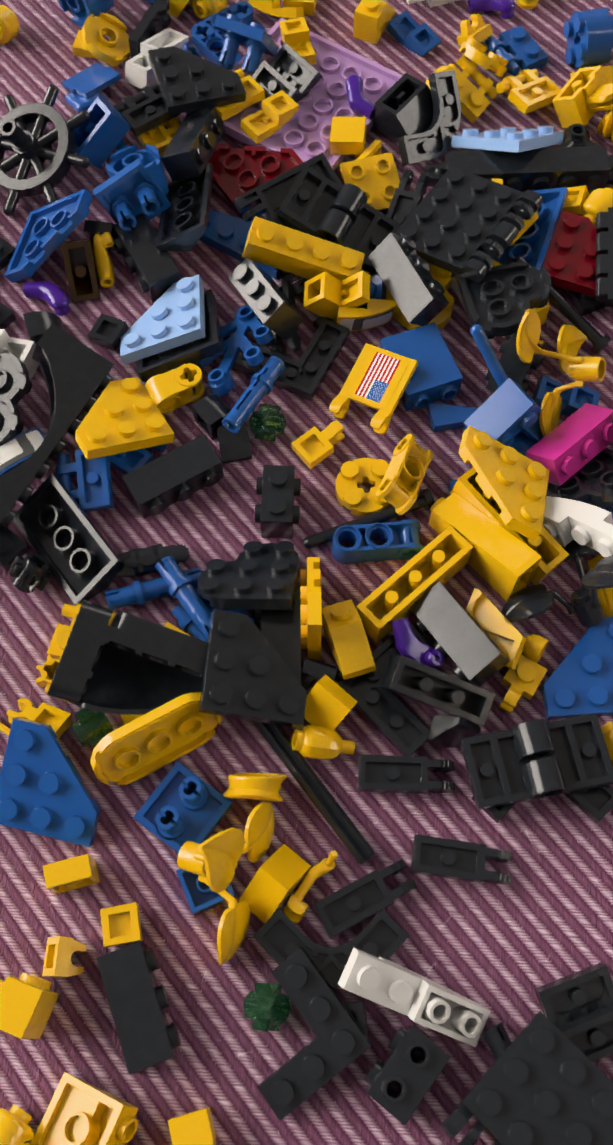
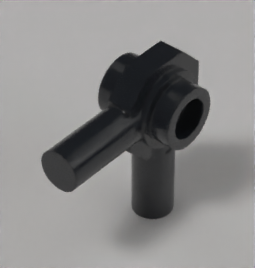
M574 124L564 131L563 143L559 147L599 145L590 140L589 131L583 125Z

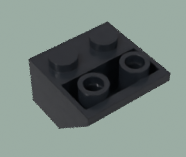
M405 73L374 103L373 129L397 143V138L425 132L431 125L434 115L431 90L428 85Z

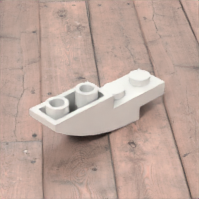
M546 496L542 526L560 545L565 547L574 539L578 544L586 545L598 551L605 558L613 555V519L611 512L580 501Z
M353 948L338 982V985L344 990L404 1014L413 1022L473 1047H476L490 1014V1010L420 974L380 956L377 958L356 948Z

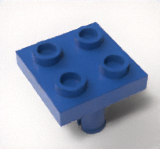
M227 14V17L217 15L214 26L225 38L220 57L218 58L219 63L225 66L228 64V67L233 68L239 46L246 47L248 49L241 69L248 74L251 72V75H253L258 69L262 54L275 57L279 47L272 40L273 36L265 32L266 28L255 22H251L250 25L244 24L240 18L231 14Z
M139 158L93 189L95 197L116 224L118 223L124 231L131 230L129 223H131L133 228L137 225L136 215L144 213L147 220L150 221L171 207L169 199Z
M177 761L133 818L179 854L180 848L188 840L199 844L206 841L233 806V803Z

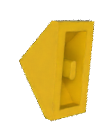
M283 844L259 867L239 901L247 902L250 911L262 922L266 923L307 874L311 865Z

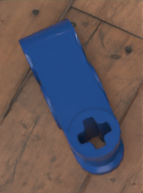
M407 519L398 522L340 526L334 533L331 553L333 558L341 564L396 559L410 560L424 548L420 543L419 537L421 525L418 520ZM378 539L384 544L376 545L371 540ZM349 542L353 547L345 548L340 543Z

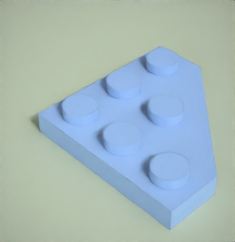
M538 126L537 129H523V131H516L515 127H502L500 130H486L485 132H479L477 128L463 129V134L452 135L451 147L520 153L563 143L564 132L553 131V126Z
M199 274L182 278L178 282L173 283L121 337L120 357L125 365L205 337L204 282Z

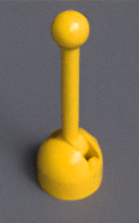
M531 634L525 637L527 640L522 653L525 657L537 663L542 657L549 640L540 635Z

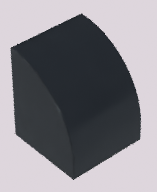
M34 311L23 314L29 339L36 344L52 323L65 331L63 321L53 313Z
M217 395L206 396L192 404L194 421L214 440L218 437L216 428L223 426L222 420L231 411V408Z

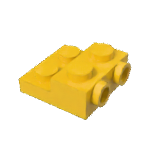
M64 1072L31 1145H123V1143H128L136 1133L138 1120L135 1116L139 1108L108 1091L100 1090L74 1074Z

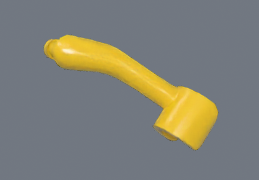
M335 850L329 853L328 858H324L308 871L294 895L290 896L287 905L283 909V913L294 923H299L309 907L302 900L310 887L319 877L335 868L334 861L338 857V853Z

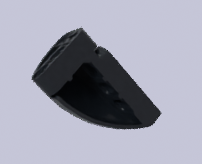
M83 600L47 695L80 706L81 708L101 713L122 715L146 714L181 695L201 692L208 642L118 611V614L114 616L110 626L108 623L113 613L112 610Z

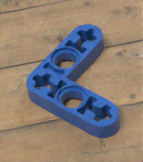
M237 2L192 26V43L208 61L226 69H232L228 67V64L225 66L218 62L221 51H211L215 48L222 49L225 41L223 34L214 26L217 15L227 17V14H231L240 18L242 23L250 25L254 21L253 7L248 2ZM238 52L234 61V66L242 59V56Z

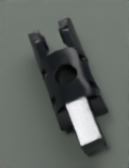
M162 543L146 548L131 549L117 555L122 562L114 578L141 577L150 573H159L155 566L158 562L162 566L165 565L161 559L166 556H172L178 565L180 562H186L190 556V551H188L189 549L186 548V545L178 544L177 546L163 547Z

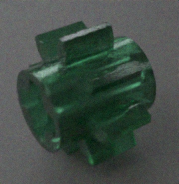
M259 404V410L251 413L249 427L255 433V439L276 441V435L284 434L286 418L280 413V406Z
M84 708L75 713L78 721L71 725L82 747L91 743L95 748L97 743L106 734L114 731L105 713L94 712Z
M257 982L255 983V990L246 995L244 1017L254 1020L252 1024L253 1030L278 1032L279 1024L287 1020L290 1014V1001L288 996L280 993L282 989L280 984Z

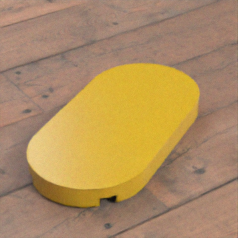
M201 692L181 695L103 737L92 751L90 758L91 767L97 779L104 784L110 785L109 782H116L117 785L133 783L207 743L216 733L214 728L217 726V723L221 724L223 716L199 712Z

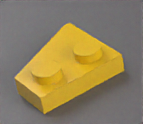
M474 588L466 610L509 658L510 661L504 667L515 670L527 639L479 589Z

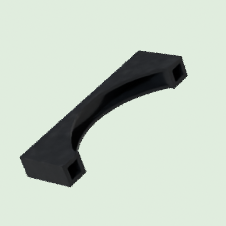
M53 323L37 342L32 355V359L39 363L49 393L50 421L47 435L31 457L20 466L0 476V528L3 526L7 529L17 515V512L14 511L16 505L19 502L22 504L27 502L34 491L31 484L36 478L40 481L44 478L51 467L47 463L53 455L57 458L67 444L63 439L68 433L71 435L75 434L76 429L83 421L79 418L83 411L87 413L90 411L98 399L95 397L98 390L103 392L108 383L113 379L109 375L114 365L113 363Z

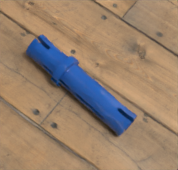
M270 356L259 373H255L252 376L249 387L222 420V425L229 432L238 433L265 394L267 395L272 391L275 380L285 369V364L280 358Z
M172 556L164 557L161 560L165 565L162 566L158 562L155 569L170 587L168 592L172 597L179 600L205 637L206 642H208L211 620L210 610L193 588L194 582L192 579L184 575Z
M199 567L183 572L185 576H189L194 582V589L198 588V578L201 575ZM163 577L141 583L137 580L133 581V585L105 591L108 607L112 611L135 604L143 606L147 601L170 596L171 594L168 592L170 587Z

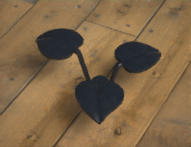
M573 539L565 547L562 546L569 554L564 561L574 558L582 588L572 593L571 603L557 591H548L544 584H537L525 587L514 593L506 601L501 613L511 623L528 620L548 611L553 605L555 598L566 607L569 614L576 613L582 626L591 627L599 624L605 618V612L599 602L597 589L613 588V555L600 560L595 569H590L585 575L581 556L592 555L598 551L586 545H580Z

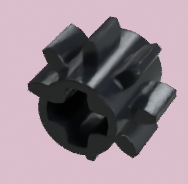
M29 553L25 559L17 555L10 566L12 568L9 572V575L12 576L11 581L22 592L31 593L35 588L43 591L50 581L49 575L51 571L48 570L49 564L38 554Z

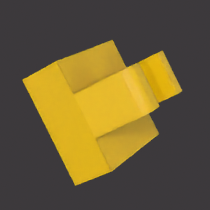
M480 14L470 15L472 25L470 20H462L460 22L461 34L456 37L459 47L469 37L481 43L493 35L491 24H485Z
M48 937L42 976L59 978L82 974L84 967L74 966L71 962V955L75 951L86 952L87 946L74 940L73 937Z

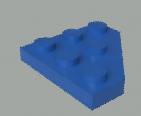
M83 189L31 211L4 276L12 283L30 278L88 216L93 196L86 189Z
M605 617L599 624L591 626L541 688L547 720L568 719L594 713L597 714V717L613 716V617Z
M19 717L13 718L0 772V824L90 847L94 842L101 809L95 799H91L82 784V777L70 757L65 755L56 740L58 738L51 725Z

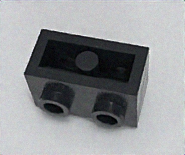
M513 333L511 337L506 336L499 349V353L502 354L499 361L507 377L518 383L527 393L531 384L528 379L533 369L536 371L539 369L545 356L534 353L531 363L522 362L516 349L517 333ZM537 344L541 349L545 348L544 345ZM489 370L485 377V380L488 381L486 389L495 392L499 387Z
M263 465V477H257L256 493L257 495H262L261 504L255 505V523L261 524L262 538L293 539V524H299L300 506L294 505L295 496L300 497L301 478H295V466Z
M410 1025L406 1031L402 1027L396 1031L387 1045L392 1051L385 1062L381 1063L377 1059L364 1077V1080L368 1083L364 1091L404 1126L451 1058L414 1025ZM414 1047H417L421 1053L420 1059L417 1062H413L410 1057V1052ZM391 1081H396L398 1084V1091L394 1095H388L386 1090L388 1083Z

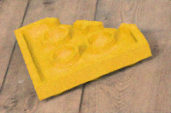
M132 377L108 383L76 429L75 440L86 459L90 460L173 443L175 433L154 404L139 378Z
M469 425L462 434L458 454L464 463L470 462L478 473L475 480L488 499L494 498L502 510L499 516L505 526L534 541L542 531L550 470L540 462L529 459L517 452L513 447L506 446L490 437L486 432L479 431Z
M307 557V569H300L301 649H308V658L321 660L322 601L320 557Z

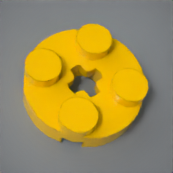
M100 13V16L94 17L93 14L89 15L81 30L82 47L85 52L92 54L97 59L108 63L110 66L117 67L120 62L127 59L130 53L129 35L126 32L127 27L121 20L107 13ZM105 35L110 38L109 41L104 38Z
M470 37L467 41L463 42L459 49L461 53H464L466 57L483 68L491 69L495 72V75L501 78L504 76L508 69L506 67L508 60L492 51L489 54L485 53L487 47Z
M358 458L345 462L341 466V471L337 475L335 484L336 498L342 507L344 505L347 509L351 510V514L358 517L387 508L390 503L384 498H377L375 493L384 478L389 464L383 459L376 460L373 458ZM368 482L374 487L370 488V492L365 493L363 488H358V485Z

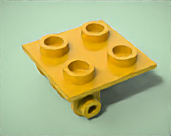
M392 152L339 164L344 183L353 184L362 189L367 196V204L378 211L389 208L395 189L400 184Z

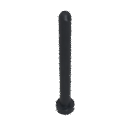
M517 256L513 263L526 261L522 257ZM551 286L548 300L595 345L592 350L596 354L600 353L612 341V338L607 334L603 337Z
M429 488L420 490V496H417L415 503L405 514L423 507L427 511L430 510L435 501ZM390 506L305 537L303 544L305 548L311 549L333 541L334 533L340 526L382 523L401 515L395 512V507Z

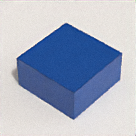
M181 869L176 870L194 916L227 902L218 893L211 891L207 884L199 882L197 874ZM230 883L225 890L236 898Z

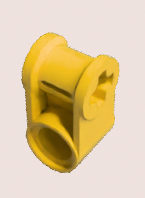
M191 363L183 364L163 374H157L151 377L145 384L148 394L162 414L170 413L181 406L198 401L205 392L204 384L202 383V371L197 365Z

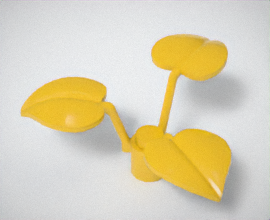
M527 309L519 325L516 337V349L520 360L524 363H531L534 353L559 359L558 364L561 373L569 374L570 378L575 379V382L556 387L553 393L547 392L541 405L542 411L539 415L540 428L545 437L558 426L562 407L560 393L575 387H584L585 381L602 382L606 372V361L604 357H576L587 337L578 328L569 324L562 325L557 339L558 353L541 349L537 345L541 333L539 315L534 309Z
M269 801L259 803L252 810L247 819L244 834L241 829L229 828L215 834L201 844L188 840L182 845L178 854L177 865L179 869L197 874L199 882L207 884L211 891L218 893L229 904V908L221 916L217 933L218 964L221 966L239 949L245 939L250 923L248 903L242 900L237 903L236 898L225 889L233 879L237 862L242 854L248 852V861L255 863L269 849L275 826L274 811Z

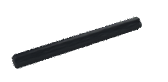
M252 721L358 864H364L374 855V850L299 751L292 749V742L281 727L277 724Z

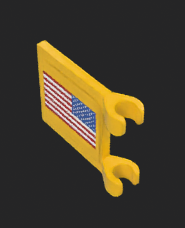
M365 343L340 393L332 400L329 410L333 412L334 417L344 419L351 400L376 409L378 412L372 417L370 425L374 428L375 433L384 435L388 430L392 414L419 364L418 361Z

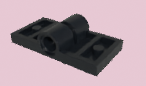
M306 164L277 212V215L309 235L365 253L362 268L373 275L376 270L368 256L390 232L395 233L401 226L367 204V196L359 187L353 184H344L341 187Z
M596 713L547 722L546 719L531 720L518 724L510 730L462 738L460 741L477 810L613 784V766Z

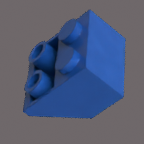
M100 94L87 110L90 113L89 121L73 130L76 145L75 153L88 157L91 164L98 169L132 127L103 94Z

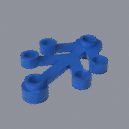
M249 305L240 308L234 320L220 328L222 339L235 332L234 335L222 342L223 351L216 353L212 357L196 361L198 367H206L214 359L225 353L219 368L212 370L208 375V385L214 395H225L234 387V381L229 373L239 350L244 353V358L250 366H256L263 361L264 355L258 346H253L246 338L248 332H253L257 343L261 345L267 344L273 338L271 330L264 324L262 325L261 320Z

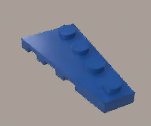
M209 210L208 229L199 240L243 262L246 258H243L242 254L253 221L246 223L243 218ZM255 262L270 277L276 280L283 272V270H275L273 267Z

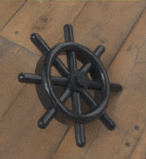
M56 85L48 87L43 103H28L18 106L12 95L8 94L4 97L8 113L0 120V185L9 191L3 209L7 216L14 214L20 196L32 197L44 193L48 204L57 201L58 198L54 187L64 179L71 165L88 168L91 165L88 157L75 154L76 145L73 130L89 121L90 113L87 110H82L70 119L65 120L53 108L59 92ZM35 122L32 132H29L26 125ZM47 122H51L56 126L43 135ZM58 140L57 150L46 148ZM6 150L15 152V154L4 160ZM46 160H51V163L45 169L43 164ZM19 165L15 179L9 177L7 172ZM33 167L36 176L27 179L30 168Z

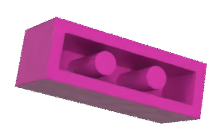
M589 403L584 404L527 450V457L533 461L540 462L550 470L549 483L561 486L613 442V424L611 422L613 420V409Z

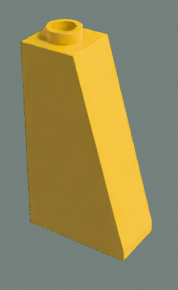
M456 492L446 499L444 497L439 498L432 505L428 524L438 534H441L451 525L473 546L468 564L505 601L530 583L542 558L536 551Z

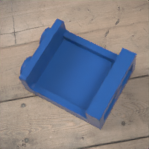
M435 322L380 340V348L417 360L419 363L403 393V406L406 411L422 409L436 401L450 400L460 393L463 377Z

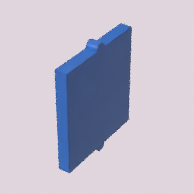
M95 63L63 81L62 85L64 88L72 91L73 94H78L88 99L122 79L121 73L112 70L111 67Z

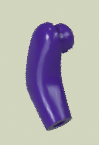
M468 0L470 13L501 11L503 19L512 18L514 15L513 9L516 6L514 0Z
M359 75L349 76L346 80V91L350 108L354 112L372 119L374 117V104L364 97L362 78Z
M42 281L24 284L23 291L26 298L48 302L58 316H64L69 313V297L55 283Z
M408 618L391 621L395 644L402 656L434 669L443 664L444 655L442 652L419 641L411 628Z

